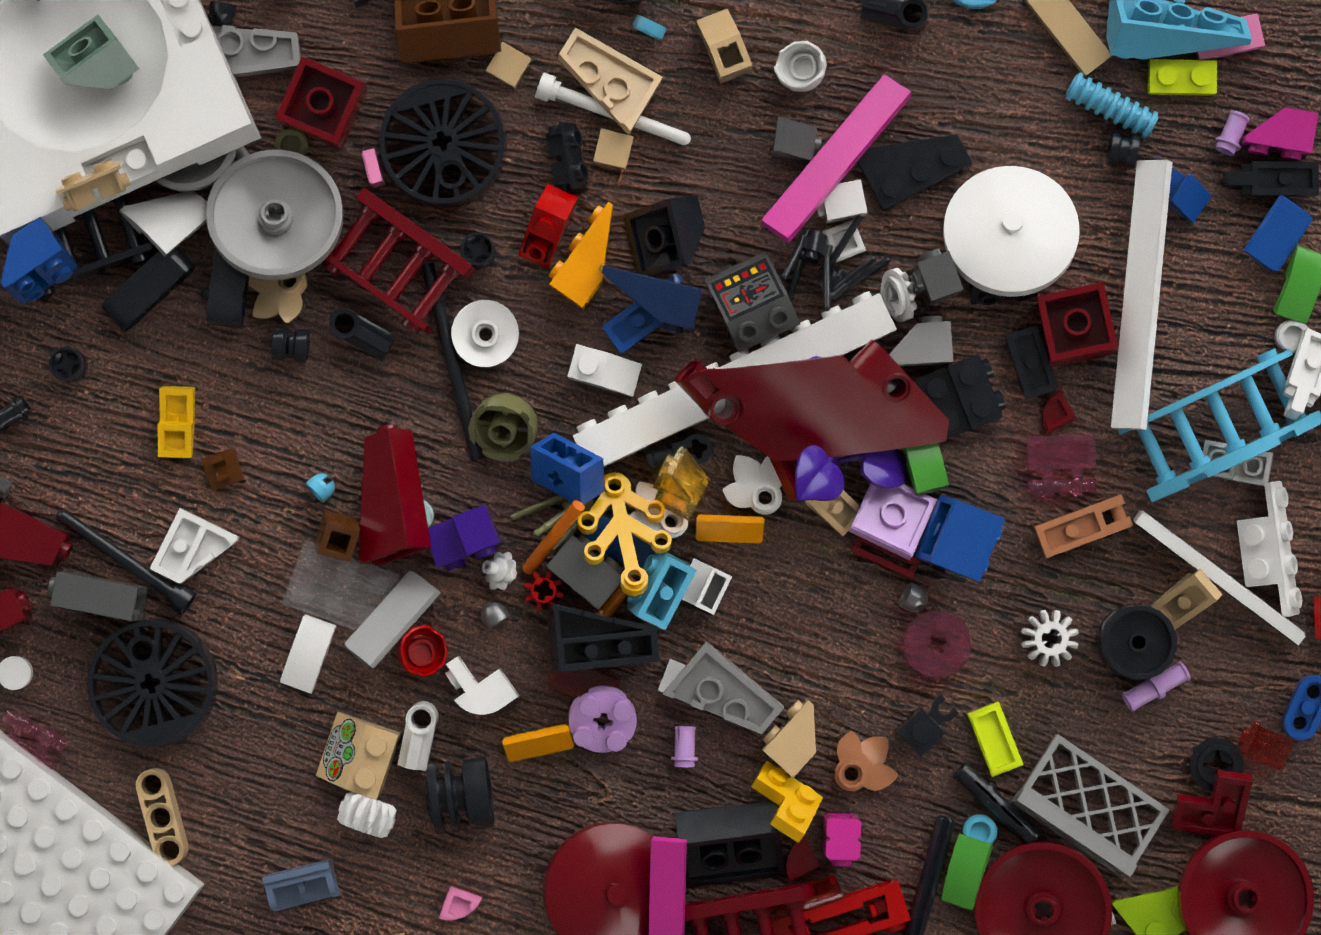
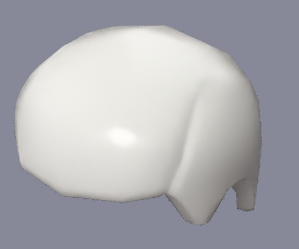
M796 41L779 51L774 72L783 86L794 92H807L816 88L824 78L827 67L826 57L818 46L808 41Z

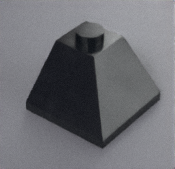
M698 195L669 198L624 214L637 273L654 276L690 264L705 230Z

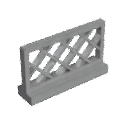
M1059 734L1054 736L1020 791H1017L1010 802L1122 879L1131 877L1137 867L1136 863L1169 812L1167 807ZM1058 745L1069 752L1072 766L1055 769L1052 754ZM1077 758L1085 763L1078 765ZM1048 762L1049 770L1042 772L1043 768ZM1090 766L1097 771L1100 785L1083 788L1079 768ZM1073 770L1077 790L1060 793L1056 773ZM1050 774L1054 794L1042 796L1031 788L1039 776ZM1105 777L1113 782L1106 784ZM1119 785L1126 791L1128 804L1111 807L1107 787ZM1101 789L1105 809L1088 812L1084 792ZM1078 793L1082 813L1070 815L1064 811L1061 797ZM1133 796H1135L1141 801L1134 803ZM1055 798L1057 805H1055L1048 799ZM1147 804L1158 812L1151 824L1139 826L1135 806ZM1129 808L1133 828L1117 831L1112 811ZM1106 812L1111 832L1098 834L1092 830L1089 816ZM1084 817L1085 824H1083L1076 818ZM1147 829L1142 837L1140 830ZM1134 831L1137 847L1132 855H1129L1120 849L1118 834ZM1112 836L1113 843L1104 837Z

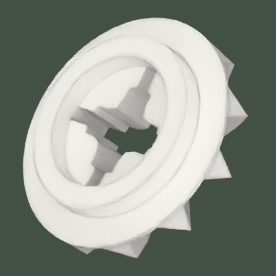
M899 268L887 270L882 278L881 297L889 314L898 322H904L913 318L914 310L917 309V304L914 301L916 294L913 291V282H909L907 273L902 272Z

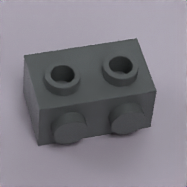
M935 249L920 255V258L917 259L918 263L912 269V275L909 276L910 282H913L914 293L916 295L921 294L926 307L955 297L964 290L950 251L941 254L940 249Z
M571 535L546 567L599 610L620 585V573L624 568L609 556L598 565L587 563L584 559V548L591 541L584 535H581L578 539ZM590 550L588 552L590 556L597 557V555L594 553L595 550Z

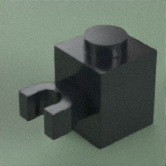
M939 694L933 700L931 709L928 712L918 707L895 729L920 756L945 734V731L939 725L944 721L952 720L959 713L955 708H952L947 714L939 712V705L945 700L942 694Z

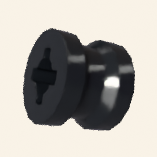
M1112 132L1107 149L1106 165L1114 166L1118 163L1124 164L1127 169H1134L1139 152L1140 137L1132 135L1127 138L1122 137L1120 133Z

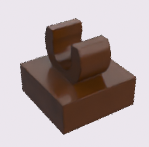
M234 448L201 459L212 491L245 480Z

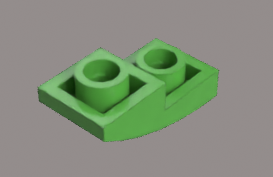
M1296 245L1283 274L1286 281L1273 311L1276 315L1307 324L1321 287V253Z
M938 443L902 448L907 460L905 467L916 496L948 488V478Z
M959 833L949 864L941 900L972 911L975 910V900L993 848L992 844Z

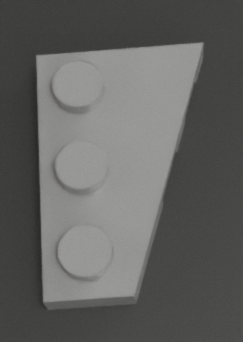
M707 641L663 692L665 696L673 699L676 698L691 704L695 708L706 710L723 717L727 721L763 734L784 709L780 702Z

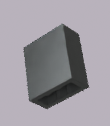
M57 572L56 578L52 577L49 582L47 595L52 598L51 606L128 621L143 620L149 587L75 572Z

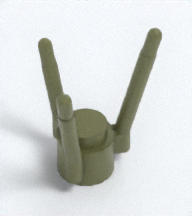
M557 495L511 514L510 519L516 520L565 501L561 504L564 509L562 512L533 532L534 536L538 537L557 523L572 502ZM592 500L584 504L585 509L583 512L591 509L594 505ZM578 519L552 549L553 552H558L571 535L578 531ZM589 519L582 521V524L589 521Z

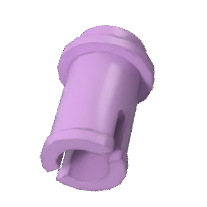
M1231 110L1221 135L1215 138V143L1217 144L1215 149L1228 156H1234L1236 151H1240L1241 146L1239 142L1247 123H1249L1250 117L1244 113Z
M674 726L675 757H671V760H674V767H695V761H698V757H695L696 727Z

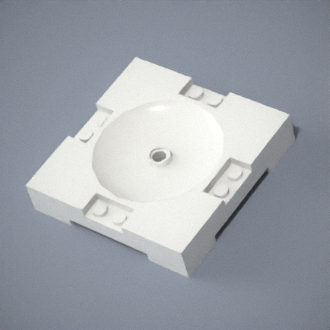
M0 0V237L6 243L10 244L12 235L39 217L53 231L75 222V216L191 164L197 162L200 166L261 138L200 0ZM99 15L139 67V70L133 73L129 81L117 85L113 89L65 85L43 54L93 17ZM108 159H112L113 163L123 161V166L118 171L120 174L126 172L131 185L125 187L126 191L103 199L98 188L92 190L97 200L96 203L79 209L76 212L73 209L65 210L61 198L66 197L65 192L56 194L58 186L62 185L61 179L76 172H80L81 176L95 172L93 166Z

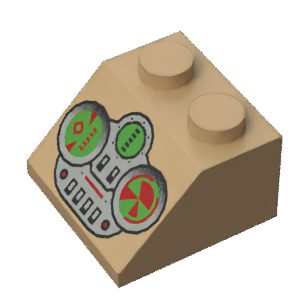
M337 712L316 776L343 789L377 800L381 796L402 733Z

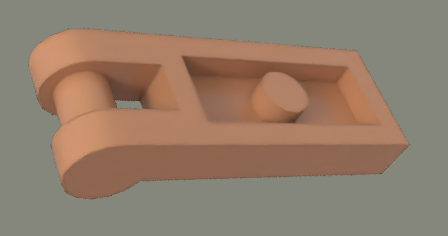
M1122 494L1034 526L1033 528L1044 557H1052L1134 526L1131 517H1127L1122 506L1125 504ZM1110 510L1114 522L1106 525L1102 512Z

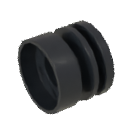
M486 756L463 759L462 775H455L451 761L444 762V777H440L437 763L427 764L425 783L426 805L436 834H444L446 832L445 818L448 817L450 818L453 832L459 831L460 816L467 815L472 830L495 826L491 780Z

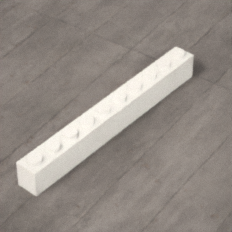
M870 291L851 299L854 305L844 310H841L839 305L835 306L829 311L821 313L823 319L812 325L809 319L805 320L800 325L791 328L792 334L780 339L779 335H776L761 342L762 348L750 353L746 349L729 356L732 362L721 367L715 362L706 366V368L726 369L806 360L814 356H844L864 347L870 340L877 341L894 333L897 329L881 294L878 293L872 296ZM674 381L668 384L669 391L659 396L656 390L638 398L640 404L629 410L626 405H622L607 413L609 419L597 424L595 419H592L577 426L576 428L579 433L573 435V438L577 445L602 457L604 467L710 417L705 415L701 408ZM725 399L716 403L714 408L715 414L720 413L725 408Z

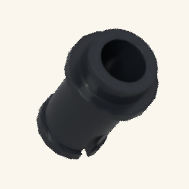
M22 396L17 399L12 397L10 399L11 403L0 409V434L18 421L28 420V415L32 413V410Z

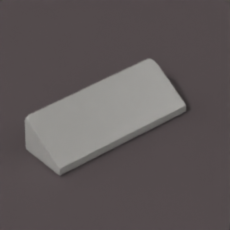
M409 571L344 644L345 647L359 661L371 668H375L441 592L417 573Z

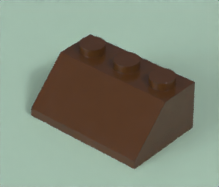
M394 0L395 31L401 64L411 62L422 63L436 59H456L471 55L485 56L501 52L496 0Z

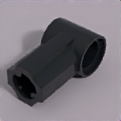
M864 0L860 19L900 28L909 34H916L921 32L927 24L928 9L922 0ZM909 9H917L921 12L922 18L916 23H910L904 19L903 15Z
M340 308L334 311L329 320V328L334 335L380 361L384 360L397 337L347 308ZM342 315H350L354 319V327L348 333H340L336 328V321Z

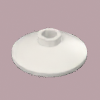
M478 300L466 305L457 314L452 325L451 336L455 350L466 362L478 367H493L503 363L512 355L518 344L519 328L514 315L507 307L492 300ZM488 328L492 331L490 340L484 341L480 338L482 329Z

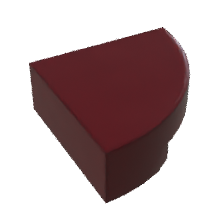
M1061 389L1056 390L1050 395L1042 410V426L1046 435L1077 418Z
M803 836L799 843L795 842L787 856L786 872L790 882L820 867L805 836Z

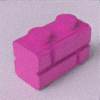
M827 813L823 815V832L825 835H823L822 851L824 855L832 862V866H852V860L857 861L860 858L861 842L858 838H861V821L854 814Z

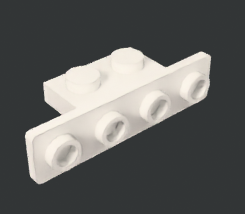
M1281 481L1264 483L1268 517L1237 520L1245 587L1278 584L1282 616L1290 617L1300 614L1299 608L1302 606V595L1300 589L1296 588L1295 574L1297 573L1298 565L1295 555L1291 552L1290 541L1293 539V528L1290 521H1287L1285 508L1288 506V493L1282 486Z

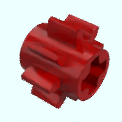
M548 570L545 578H540V575L534 571L533 576L536 581L533 584L524 583L526 588L531 589V595L527 596L525 600L531 601L535 599L538 601V611L542 609L543 603L555 604L553 600L556 596L559 598L565 597L557 589V586L561 585L563 580L559 579L554 582L551 579V570ZM544 580L550 582L549 588L553 589L554 592L552 596L548 595L544 600L539 599L540 593L535 591L536 585H543Z

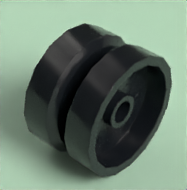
M1124 605L1111 611L1101 622L1096 635L1097 652L1103 664L1113 673L1134 680L1150 679L1163 673L1172 663L1177 650V634L1171 621L1160 610L1146 605ZM1135 636H1141L1138 639L1142 642L1140 648H1136L1132 644Z

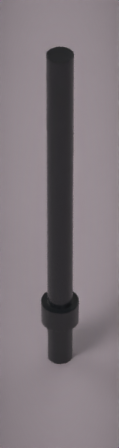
M434 262L421 266L427 288L424 294L428 292L438 278ZM444 291L433 306L432 312L470 460L474 461L482 459L484 456L482 448L477 442L474 445L470 440L468 427L473 413L457 351L452 342L451 328L444 304L447 301Z

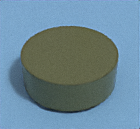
M288 128L277 135L274 148L275 150H287L306 156L309 151V142L303 133Z

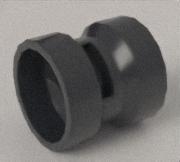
M474 232L467 235L462 241L461 255L474 268L481 269L491 265L495 259L496 249L489 236L485 233Z
M275 327L272 338V360L283 361L286 358H293L295 362L307 363L310 348V330L298 329L296 332L288 331L285 327Z
M61 347L55 350L50 355L48 361L52 375L69 383L81 380L88 370V361L85 355L69 347Z

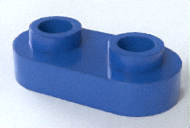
M1308 675L1298 682L1283 715L1282 727L1284 732L1296 740L1311 738L1316 733L1321 722V676ZM1312 685L1318 691L1314 698H1310L1307 695V689ZM1298 716H1301L1304 720V725L1300 729H1296L1293 725L1294 719Z

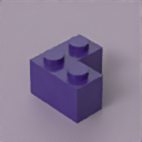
M481 505L453 516L452 519L428 528L431 542L430 550L437 568L445 566L447 572L466 565L464 558L474 554L476 559H482L497 553L495 546L502 544L487 505Z

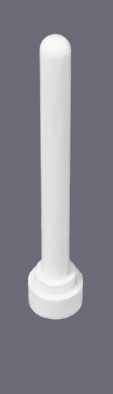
M543 73L535 98L548 102L549 99L555 101L557 98L613 119L593 97L561 86L562 82L557 81L555 76ZM640 116L634 126L681 145H687L691 141L689 133L644 116Z

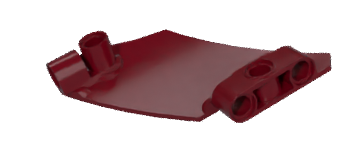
M870 340L850 362L843 355L766 365L707 369L701 362L694 360L684 366L675 378V382L701 408L705 415L718 424H723L775 462L798 460L800 453L805 448L813 445L822 448L827 457H836L946 442L949 419L874 340ZM896 378V387L891 392H887L888 383ZM725 399V408L720 413L715 414L714 408L716 403Z

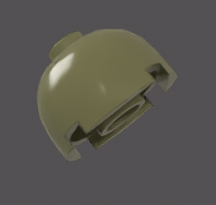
M498 393L487 397L479 404L471 417L468 427L470 440L474 445L477 442L483 448L482 453L488 458L502 462L516 461L526 452L528 454L530 447L535 442L538 431L535 411L526 400L511 393Z

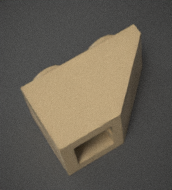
M728 9L696 20L720 84L752 71V63Z
M808 699L803 704L797 700L785 713V716L789 719L780 729L775 725L762 739L766 743L762 750L793 778L816 753L814 705Z

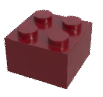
M302 56L275 119L281 125L342 150L368 88L360 80Z
M1104 282L1037 296V306L1051 368L1118 354V344Z

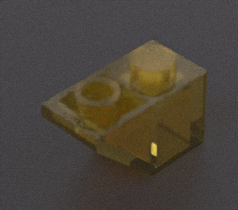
M680 446L674 457L669 454L667 455L659 471L660 474L653 486L654 489L658 490L654 500L662 502L665 509L690 521L710 479L688 450Z

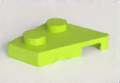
M1178 886L1166 888V890L1143 893L1139 896L1114 899L1112 901V906L1135 935H1179L1185 930L1177 905Z

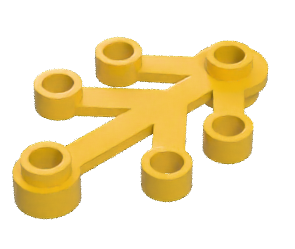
M616 472L604 475V492L599 494L600 497L589 511L582 512L578 517L577 526L579 531L589 535L597 530L598 520L610 506L613 513L612 520L597 540L585 546L584 559L591 565L600 564L604 560L605 551L618 536L625 568L621 574V589L625 594L636 597L646 591L648 575L638 565L632 534L651 545L653 551L659 554L670 550L672 538L667 531H654L628 515L625 506L627 504L643 513L648 522L659 523L664 518L665 507L663 503L658 500L647 501L631 491V483L623 474ZM615 484L621 488L613 491L609 489V486ZM656 508L660 513L658 515H651L648 511ZM589 519L594 524L592 526H584L582 521ZM663 538L667 541V544L661 546L656 544L655 541ZM590 550H598L600 555L592 557L588 552ZM630 575H638L641 579L637 582H632L628 577Z

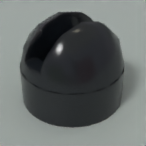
M210 0L209 17L211 21L216 25H229L235 17L237 5Z

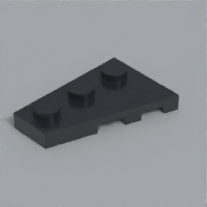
M958 134L868 148L857 161L882 211L897 205L973 164Z

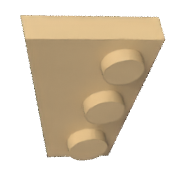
M577 28L573 30L558 56V60L628 135H630L663 78Z

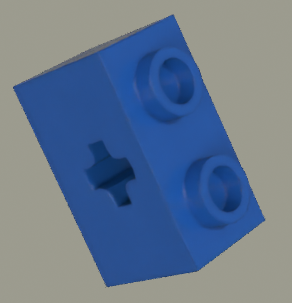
M554 432L530 447L532 481L571 502L578 500L583 505L604 492V464L602 457Z

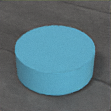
M638 14L632 23L633 28L657 40H662L667 28Z
M984 814L970 816L963 825V835L989 844H993L997 837L996 824L990 817Z

